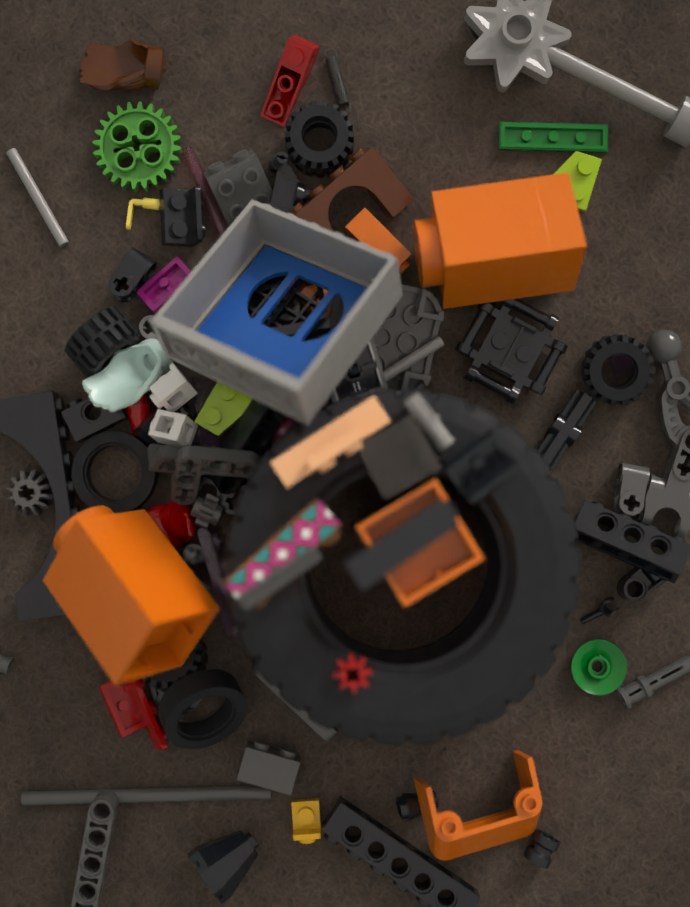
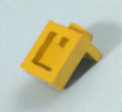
M319 798L292 800L293 841L299 840L301 844H310L316 842V839H321Z

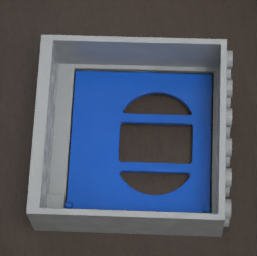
M252 199L150 323L166 357L309 425L403 296L398 259L388 252H381L363 242H357L344 237L339 232L329 231L314 222H307L291 213L282 212L269 204H263ZM287 275L257 315L251 318L248 313V303L253 292L267 280ZM297 279H302L328 290L293 337L263 325L264 321ZM340 297L344 304V312L339 324L330 333L321 338L304 341L335 298Z

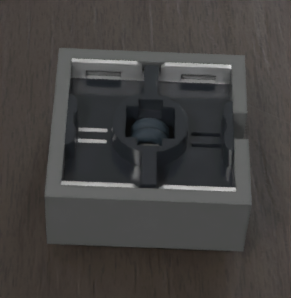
M373 337L329 396L331 405L336 401L354 395L357 397L366 395L367 392L388 389Z

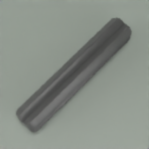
M315 546L309 547L239 595L237 599L242 608L246 611L251 609L320 562L322 556Z

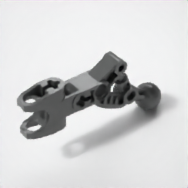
M659 329L649 337L647 348L654 361L660 363L665 380L657 397V407L664 438L672 445L662 477L650 474L644 507L638 514L637 522L643 525L650 524L658 510L667 508L674 516L672 535L684 539L690 530V458L681 456V453L690 455V449L685 444L686 437L690 435V426L682 423L677 403L679 402L690 411V384L687 379L681 377L676 360L682 350L681 339L678 334L671 330ZM682 464V466L686 468V471L681 472V470L677 468V465Z

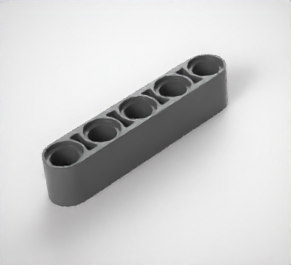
M111 790L100 791L89 807L71 907L101 906L119 807V798ZM104 803L110 810L104 811L98 804ZM99 830L105 837H98L93 831ZM94 857L97 860H99L100 863H92L89 860V858ZM84 884L92 885L95 890L87 889Z

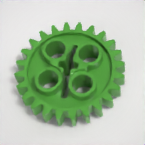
M141 101L138 102L137 109H134L130 102H127V110L125 111L118 105V114L114 115L108 111L107 114L110 121L100 120L104 129L95 130L100 140L92 142L96 148H99V150L93 152V155L97 159H101L96 164L100 169H104L103 175L106 178L112 176L111 182L113 185H117L121 181V187L125 191L130 184L134 192L138 191L139 185H142L144 190L148 192L150 183L159 188L158 180L160 178L168 182L165 174L167 172L171 174L176 173L172 164L181 163L180 159L175 156L176 154L183 153L182 148L177 146V144L182 142L181 136L175 135L179 132L177 125L171 126L173 122L171 116L164 118L165 113L163 109L160 108L155 113V108L151 103L146 110ZM154 127L155 131L152 135H143L145 128ZM119 133H128V136L125 140H116V137ZM159 141L162 142L161 145H155ZM140 142V150L135 151L134 148H136V143ZM159 153L160 158L157 162H148V157L151 154ZM124 159H133V163L130 167H121V163Z

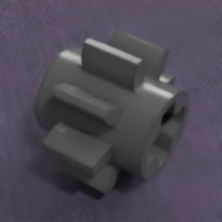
M207 493L205 499L200 496L197 497L190 514L196 518L194 524L205 529L209 523L216 526L224 508L217 504L220 499L219 497Z

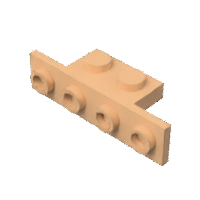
M372 396L270 463L286 488H289L316 469H319L322 473L335 465L337 462L334 458L344 451L347 456L351 455L363 447L361 440L391 421L376 397Z

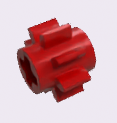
M351 652L349 653V660L345 662L341 659L337 660L341 671L333 672V677L342 679L339 689L342 690L346 686L352 687L353 694H356L357 686L362 684L364 687H368V682L364 677L365 675L372 674V669L363 667L366 657L363 656L358 661L354 659ZM355 667H358L359 677L352 676L348 679L346 669L353 670Z

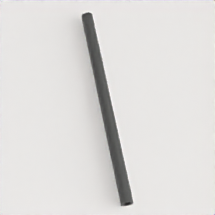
M256 785L23 791L21 794L22 806L91 804L95 796L102 790H111L116 793L119 803L271 799L272 791Z

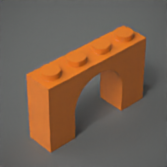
M366 208L345 226V232L354 241L363 242L369 247L381 252H388L398 259L400 276L410 267L411 264L408 261L412 254ZM306 286L300 293L311 299L317 291V286ZM323 289L324 296L326 295L328 290ZM298 299L304 306L306 305L305 302ZM330 305L329 308L327 309L328 318H329V313H330L331 305ZM311 307L309 311L312 313L315 308Z

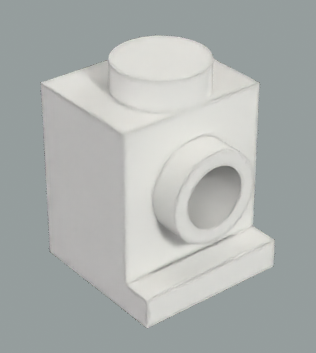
M172 363L169 365L171 370L149 387L153 392L149 397L159 409L164 406L168 411L175 412L198 393L183 373Z
M158 409L150 423L148 435L158 443L181 448L191 446L198 425L187 415Z

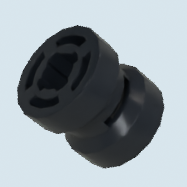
M535 829L532 835L533 845L527 846L523 855L534 864L548 869L552 862L550 855L558 850L561 843L552 835L540 829Z

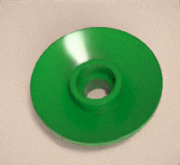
M601 639L590 640L582 644L575 651L571 661V673L574 681L582 690L592 695L612 693L623 683L627 672V664L622 651L613 643ZM595 661L601 662V669L598 671L592 669V664Z

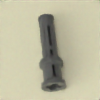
M690 653L647 676L638 675L635 677V681L623 687L619 686L615 691L623 706L629 710L632 708V704L644 698H652L654 691L690 672ZM677 668H680L679 670H677V671H675V672H673V673H671V674H669V675H667L666 677H664V678L661 679V677L664 676V675H666L667 673H669V672H671V671H673V670H675V669H677Z

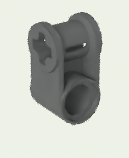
M621 462L617 469L620 471L619 479L615 481L616 489L613 508L616 513L634 516L643 510L650 469L644 466ZM629 499V502L633 503V508H628L627 505H624V500Z

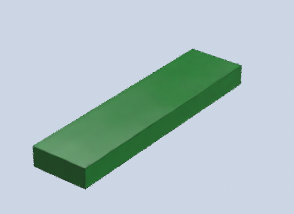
M499 122L498 151L567 153L578 151L581 153L606 154L608 152V125Z

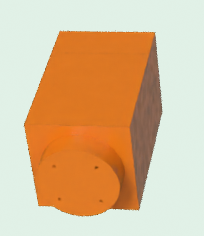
M569 172L432 191L431 218L413 220L414 252L421 288L439 286L443 309L575 290L587 245Z
M436 478L428 479L355 522V526L367 545L437 498H442L444 502L449 499ZM459 516L455 518L459 524L458 526L385 575L404 607L484 559Z
M107 506L91 507L70 518L59 529L54 538L53 547L57 555L43 582L114 685L182 667L220 610V607L145 509L114 513Z

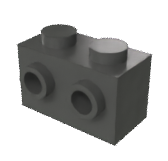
M262 740L248 741L237 780L291 795L301 756L296 755L297 751L287 747H281L278 750L271 748L268 742Z

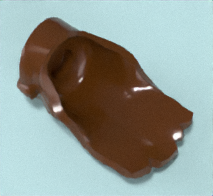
M130 39L120 46L89 43L85 52L86 57L82 58L80 66V84L102 91L122 88L137 91L144 87L158 90L163 74L167 71L162 47H151L135 39Z

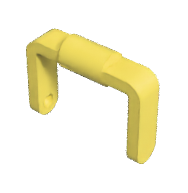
M145 197L143 200L131 199L128 205L126 230H131L134 206L159 211L160 200Z

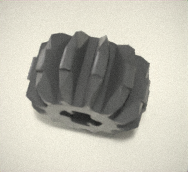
M22 470L19 474L20 478L16 476L10 478L15 486H7L5 488L6 491L12 492L13 495L6 498V501L16 502L12 510L17 512L22 509L23 516H29L31 512L35 516L40 515V507L44 510L50 507L44 500L54 499L53 494H47V490L51 489L50 483L44 485L47 480L46 474L38 477L37 470H31L29 474ZM34 489L35 494L31 495V497H26L25 491Z

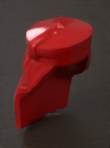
M171 500L167 504L157 505L145 510L177 552L184 542H189L194 538L198 525L194 524L196 518L190 515L193 509L191 504L180 505Z

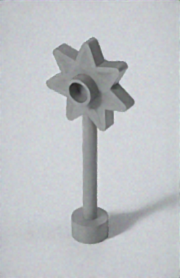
M496 0L495 7L469 6L467 8L464 19L479 38L467 50L464 63L468 66L493 65L499 92H506L520 72L542 84H546L553 74L552 65L667 122L668 125L663 137L683 147H687L690 144V97L685 95L676 107L559 49L567 45L572 34L569 29L546 20L552 0Z

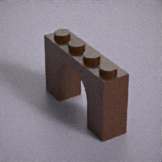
M361 147L349 157L352 162L347 167L339 166L329 175L330 182L324 187L321 184L316 186L308 194L310 199L304 205L299 202L287 213H291L307 222H314L320 227L334 232L328 218L329 205L333 197L346 187H355L365 191L388 218L395 217L414 198L373 147L366 150Z

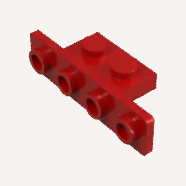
M141 678L119 685H114L112 680L98 686L120 738L145 726L156 750L163 751L168 748L165 742L168 738L163 726L158 725L155 719L157 714L156 708L150 699L147 700L143 691L146 689L145 683Z

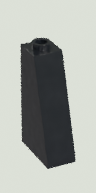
M437 498L346 558L345 565L362 591H364L459 524L455 518L459 514L450 500L444 502L442 498Z

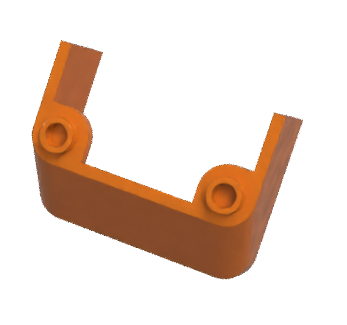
M519 750L512 751L521 787L515 794L514 808L464 823L452 811L437 813L431 786L420 777L414 778L429 849L436 858L443 861L451 860L527 837L534 832L542 808V797L531 756Z

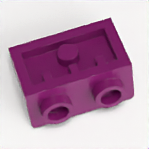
M176 256L136 293L157 314L189 276L191 271Z

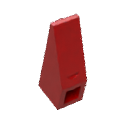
M297 35L288 38L262 109L261 117L285 128L313 69L321 46Z

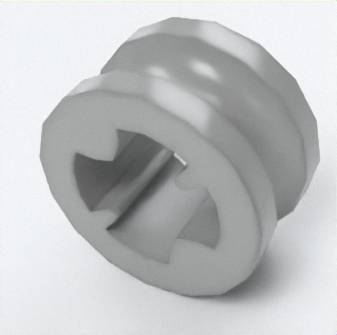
M154 315L145 316L139 323L141 335L146 339L158 340L156 334L152 332L146 334L145 330H148L145 327L146 324L154 318Z

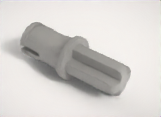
M419 393L406 400L405 406L421 426L419 430L425 431L439 452L455 441L438 419L440 415L434 414Z

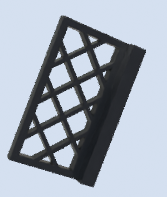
M297 279L288 291L291 295L283 304L278 303L276 306L279 308L272 318L267 317L264 321L267 323L265 326L293 337L307 318L304 316L311 307L316 308L318 305L316 301L318 299L321 301L324 297L323 288L317 286L316 293L310 299L300 292L304 287L314 284ZM282 282L261 285L253 292L251 297L259 296L263 300L256 309L248 305V312L251 313V318L257 315ZM295 298L306 303L300 313L289 308ZM327 310L323 314V318L317 322L304 341L315 340L331 332ZM284 312L295 318L289 325L283 326L277 322Z

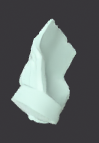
M146 339L137 345L116 351L109 364L102 371L84 379L82 384L85 391L89 393L88 397L95 407H102L110 412H115L134 405L150 390L149 387L171 370L169 365L173 363V360L165 356L159 340Z

